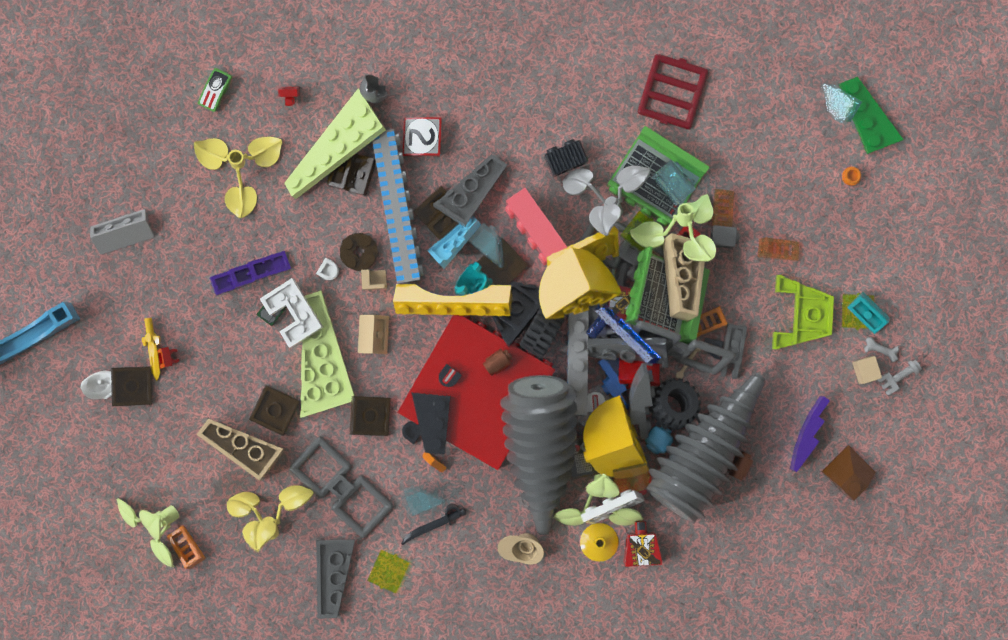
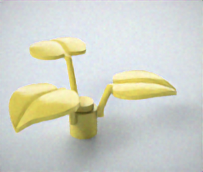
M261 137L253 140L248 146V152L252 156L243 154L239 150H232L228 154L226 143L220 139L213 138L195 141V154L205 168L217 170L222 166V161L227 162L229 160L231 167L236 169L239 188L232 187L225 194V204L238 218L248 216L256 206L257 195L252 187L243 188L240 169L244 167L245 159H255L256 164L260 167L274 165L280 156L282 140L275 137Z
M298 485L289 486L282 490L279 494L281 503L278 506L276 519L272 517L262 519L255 508L260 503V499L252 492H242L231 497L227 501V510L230 515L238 518L247 516L251 511H254L259 522L251 521L247 523L243 528V536L246 542L259 552L269 540L278 537L279 530L277 525L280 524L282 507L284 506L288 511L296 510L306 504L312 498L314 492L311 489Z

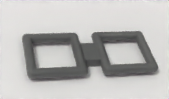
M618 221L615 227L627 236L619 248V256L614 257L613 260L606 257L602 262L611 269H616L621 260L629 264L631 267L626 277L634 282V273L639 263L637 260L638 255L647 247L642 246L640 248L633 244V238L629 233L631 228ZM591 222L580 241L593 234L595 228ZM659 246L652 249L664 257L663 247Z
M639 321L625 337L635 338L643 329L670 338L667 342L669 356L676 358V361L680 364L712 375H717L735 358L734 352L694 339L689 345L680 342L681 335L679 333L644 321ZM696 348L723 358L713 367L687 357Z
M319 436L290 466V471L320 499L324 498L331 491L338 498L332 505V511L361 538H365L393 509L394 505L364 476H359L352 484L345 477V474L352 467L351 464L324 438ZM319 446L342 466L322 489L299 469ZM361 485L384 505L364 528L341 508Z

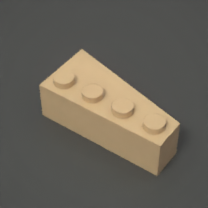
M671 233L664 238L663 243L670 317L690 321L698 316L705 261H694L686 257L683 252V245L686 241L691 240V238Z
M208 419L196 434L259 481L264 479L284 452V449L211 419Z

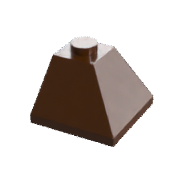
M849 445L821 471L852 501H855L868 488L876 473Z

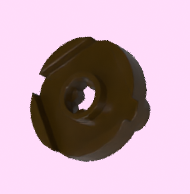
M354 233L345 238L341 243L340 258L348 268L354 271L369 269L378 257L377 244L369 235ZM356 247H360L361 250L364 249L361 257L354 254Z

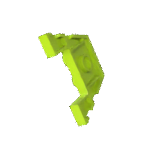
M776 275L775 292L795 294L793 333L773 332L772 349L776 350L832 335L834 296L802 285L782 275Z

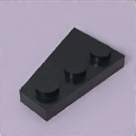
M412 393L425 453L445 455L450 396Z

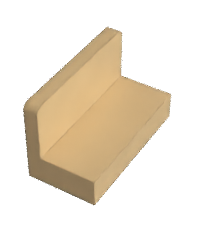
M360 315L358 353L387 354L389 316Z

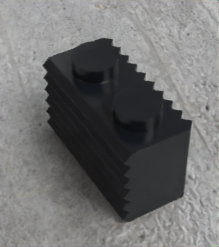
M569 140L564 143L565 146L559 149L557 146L552 147L544 154L545 161L553 178L588 164L589 160L580 140Z

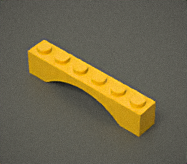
M396 284L393 304L396 314L510 316L512 290L511 285H491L484 290L464 296H441L425 291L416 284Z

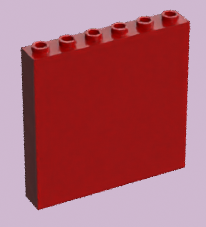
M453 315L397 413L419 425L412 393L450 396L446 441L494 469L499 470L509 452V449L504 444L508 437L503 433V427L507 423L501 418L505 409L500 404L501 400L509 395L508 386L511 382L522 377L534 375L552 376L556 369L552 368L554 364L548 360L543 359V361L535 358L536 355L527 350L524 352L519 349L520 344L516 342L509 348L499 332L495 330L492 333L486 330L487 326L478 320L476 323L470 321L469 315ZM500 348L503 351L507 349L513 358L510 360L512 364L499 374L491 376L483 363L486 361V358ZM446 364L462 375L452 387H445L439 381V373Z

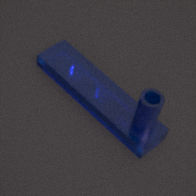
M608 305L597 306L594 311L599 316L586 331L591 338L596 339L608 324L647 364H656L659 361L660 357Z

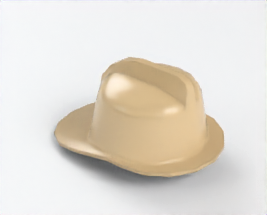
M529 533L504 537L498 544L500 556L510 561L532 565L540 562L544 556L542 545L534 535Z

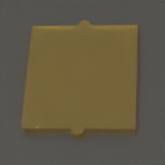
M646 463L614 469L613 482L619 488V495L629 489L631 491L646 490L650 478Z

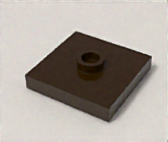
M503 238L477 261L482 266L481 271L488 278L492 279L494 285H509L529 266Z
M151 366L111 368L112 407L152 405Z
M265 385L249 420L284 436L301 401Z
M352 396L349 434L388 436L391 398Z

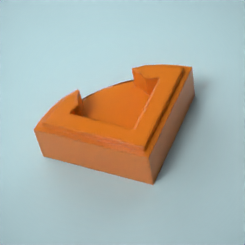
M424 452L422 458L432 467L442 473L446 470L447 467L430 453Z

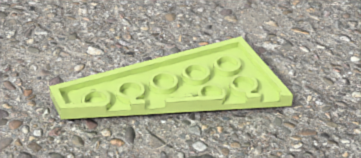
M357 89L286 180L285 185L293 198L297 199L386 131L368 101L360 94L359 89Z
M322 291L305 295L323 328L302 341L300 418L349 403L352 400V396H355Z

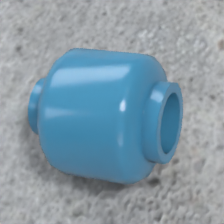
M654 426L648 433L649 437L645 439L646 447L656 455L666 453V447L671 446L674 441L670 435L672 431Z

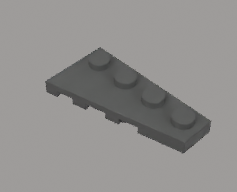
M491 154L453 189L451 188L440 200H437L433 207L466 227L506 169L507 164Z
M666 338L588 339L587 341L589 357L608 360L621 358L628 363H633V360L643 361L649 366L657 363L662 364L663 368H669Z
M356 539L316 540L318 619L338 617Z

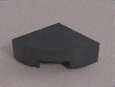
M704 338L705 343L723 348L724 341ZM708 352L711 357L720 360L721 356Z

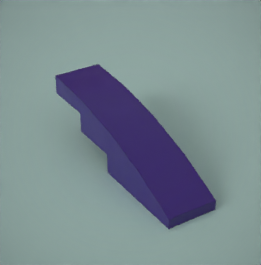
M285 251L229 269V271L211 276L209 279L215 295L218 296L290 270L291 267Z
M819 396L799 432L790 465V470L794 472L800 469L820 442L814 438V435L825 422L819 417L830 402L824 396Z

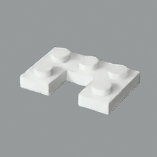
M293 278L260 298L269 315H273L287 306L295 319V322L279 331L289 348L294 347L323 328Z
M631 489L620 493L621 497L617 499L609 498L604 500L603 505L599 507L595 505L585 509L586 513L581 515L583 522L595 524L604 520L614 511L623 507L630 508L645 501L643 495L639 492L631 491Z

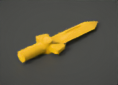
M152 317L144 318L146 335L142 337V343L144 346L148 345L151 372L157 381L160 375L156 345H160V336L154 333Z

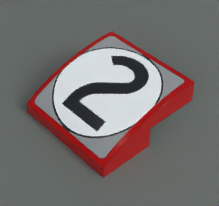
M404 118L403 156L440 157L442 118Z

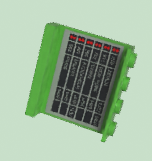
M644 126L608 182L607 187H609V192L618 196L620 184L617 182V176L621 170L628 166L649 168L651 173L644 184L630 193L622 189V196L625 197L624 201L631 206L636 204L642 208L640 211L649 217L653 215L658 218L657 222L666 227L670 225L673 216L677 215L679 205L687 202L697 184L709 169V166Z
M650 246L642 250L638 255L637 260L639 263L634 273V286L630 291V304L626 309V323L635 326L639 321H644L679 333L681 335L680 342L690 344L697 338L710 270L704 268L698 316L690 321L670 317L664 258L654 255L652 253L653 247Z

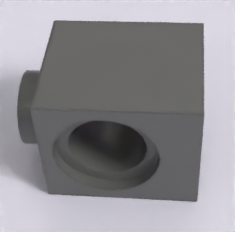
M714 225L711 227L710 239L714 242L715 247L734 248L735 244L739 242V233H737L736 227Z

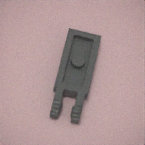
M727 324L723 349L735 353V358L730 363L734 364L731 374L732 379H737L739 367L742 363L747 327ZM728 364L721 370L720 377L726 376Z

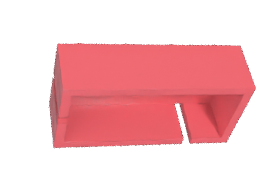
M523 188L506 200V213L511 219H516L517 229L522 235L525 233L528 236L527 243L532 250L537 249L540 253L538 258L544 266L547 265L548 256L567 248L526 188Z

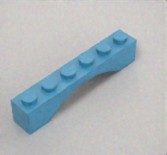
M63 301L47 310L26 327L0 340V365L80 320L72 303Z

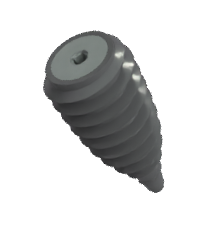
M755 373L738 389H734L729 397H720L721 404L718 406L707 405L709 414H698L696 418L697 426L686 424L685 429L688 435L675 436L679 446L666 447L670 457L668 459L657 458L661 469L648 470L653 479L647 486L646 491L662 505L690 523L695 524L697 519L707 520L703 510L706 506L715 508L711 501L714 494L723 496L718 488L720 483H731L726 476L728 469L738 471L733 464L735 456L744 457L739 450L740 444H750L745 437L747 429H754L750 424L752 414H756L754 409L765 385V378Z
M534 375L522 377L510 383L508 386L509 395L505 396L500 402L501 406L505 409L501 418L507 423L503 427V433L508 437L504 444L510 450L507 454L508 461L513 464L510 472L513 476L517 477L514 484L518 489L524 491L521 493V498L529 504L528 510L532 513L536 531L540 535H547L551 530L555 508L560 504V497L566 492V483L571 478L570 469L574 464L572 455L576 449L574 441L577 437L576 430L574 429L577 425L575 413L578 407L574 401L576 399V391L565 380L554 376Z

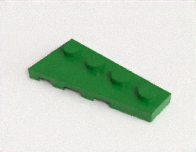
M858 77L839 84L867 154L904 140Z

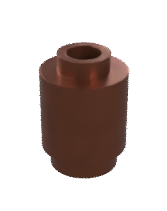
M500 348L486 358L483 365L491 376L497 375L512 364L510 360L513 358L507 349L503 351Z
M742 450L741 453L744 457L735 456L733 464L738 471L730 470L728 473L739 480L747 477L754 462L751 459L752 455Z

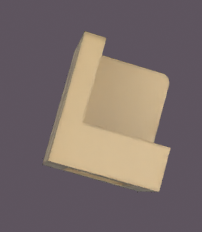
M361 270L363 290L387 289L385 270Z
M869 356L852 362L859 384H865L882 378L875 356Z

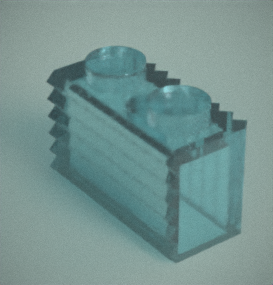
M670 160L653 174L652 179H654L674 205L677 206L696 189L694 181L689 176L685 177L682 173L683 168L681 165Z

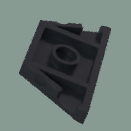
M513 281L510 284L512 290L511 315L492 316L509 348L541 307L539 299L540 288L537 285H524Z

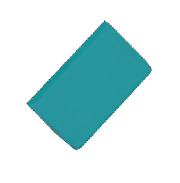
M864 292L860 293L847 307L874 334L889 323L890 317Z

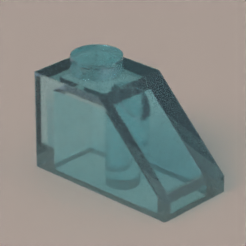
M823 83L822 88L827 110L830 114L834 115L832 118L840 123H843V121L851 122L862 101L831 83Z
M483 223L468 241L475 249L502 268L503 250L502 240L498 235L499 231L492 225L488 227Z
M414 485L404 489V493L400 495L409 517L443 504L446 501L444 497L421 487L415 488Z

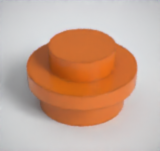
M848 167L842 173V180L846 185L854 186L860 182L861 172L856 167Z

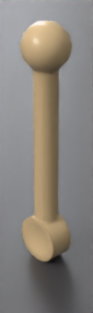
M696 348L690 355L689 359H693L696 353L699 352L701 349ZM684 365L676 373V377L683 378V373L688 366Z

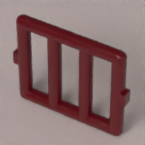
M656 54L637 110L638 114L660 121L659 123L664 125L668 123L687 130L691 129L708 77V69L687 63V60L683 58L677 60L665 55ZM660 62L699 74L700 77L697 85L657 73ZM654 81L694 92L692 102L689 103L652 91ZM649 98L689 110L686 121L646 109Z

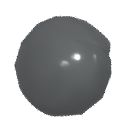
M371 74L365 75L359 87L362 97L375 104L384 102L388 95L385 90L386 86L381 87L378 84V77Z

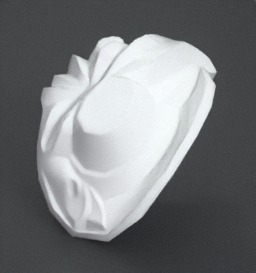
M99 371L84 379L80 386L83 394L90 399H108L111 397V371Z

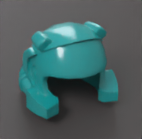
M475 261V263L469 264L461 273L454 287L456 295L473 294L491 286L493 283L492 279L480 271L482 266Z

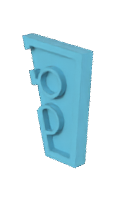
M472 216L466 227L458 223L427 251L445 269L481 226L480 222Z

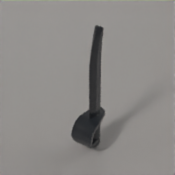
M456 504L447 505L445 516L414 529L407 534L401 544L404 545L408 541L447 523L451 526V521L460 518L461 515H466V509H460ZM450 509H456V510H457V511H455V512H452V513H450V514H447V512H448Z

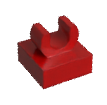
M300 86L280 87L278 89V97H285V106H293L295 104L294 97L300 95Z
M164 347L157 350L160 369L173 366L172 364L179 362V359L174 360L171 358V354L177 352V349L169 350V347Z

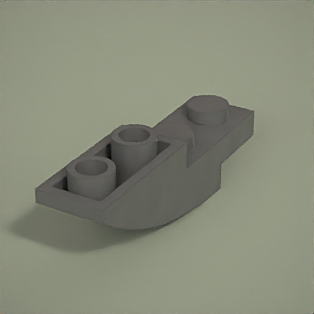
M642 363L635 374L630 388L628 404L631 425L638 424L641 439L649 437L648 430H651L650 418L646 419V415L649 414L648 406H652V398H655L654 387L650 386V382H653L652 371L647 370L646 363Z

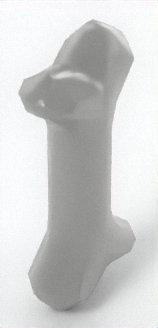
M873 337L866 338L867 346L864 348L866 353L874 350L887 355L891 362L898 360L897 353L900 351L898 346L887 348L877 344Z

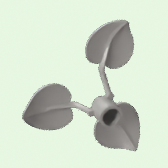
M628 166L624 168L617 176V182L620 184L618 187V198L610 196L606 200L590 183L594 179V175L588 169L580 168L573 170L564 177L562 182L564 190L570 195L582 194L588 186L599 197L604 205L594 207L589 214V220L598 232L608 236L610 230L623 214V208L620 204L623 202L622 189L627 193L637 190L647 180L651 170L641 166Z

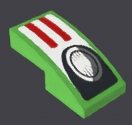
M214 68L197 104L216 112L233 76L218 68Z

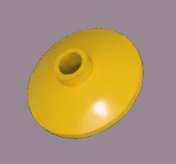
M595 523L588 526L583 531L580 539V546L585 556L597 562L610 559L616 553L619 544L615 530L604 523ZM598 540H603L602 546L596 545Z

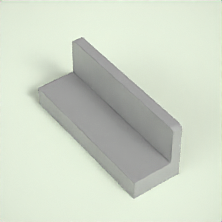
M145 209L90 227V238L99 254H105L154 238Z

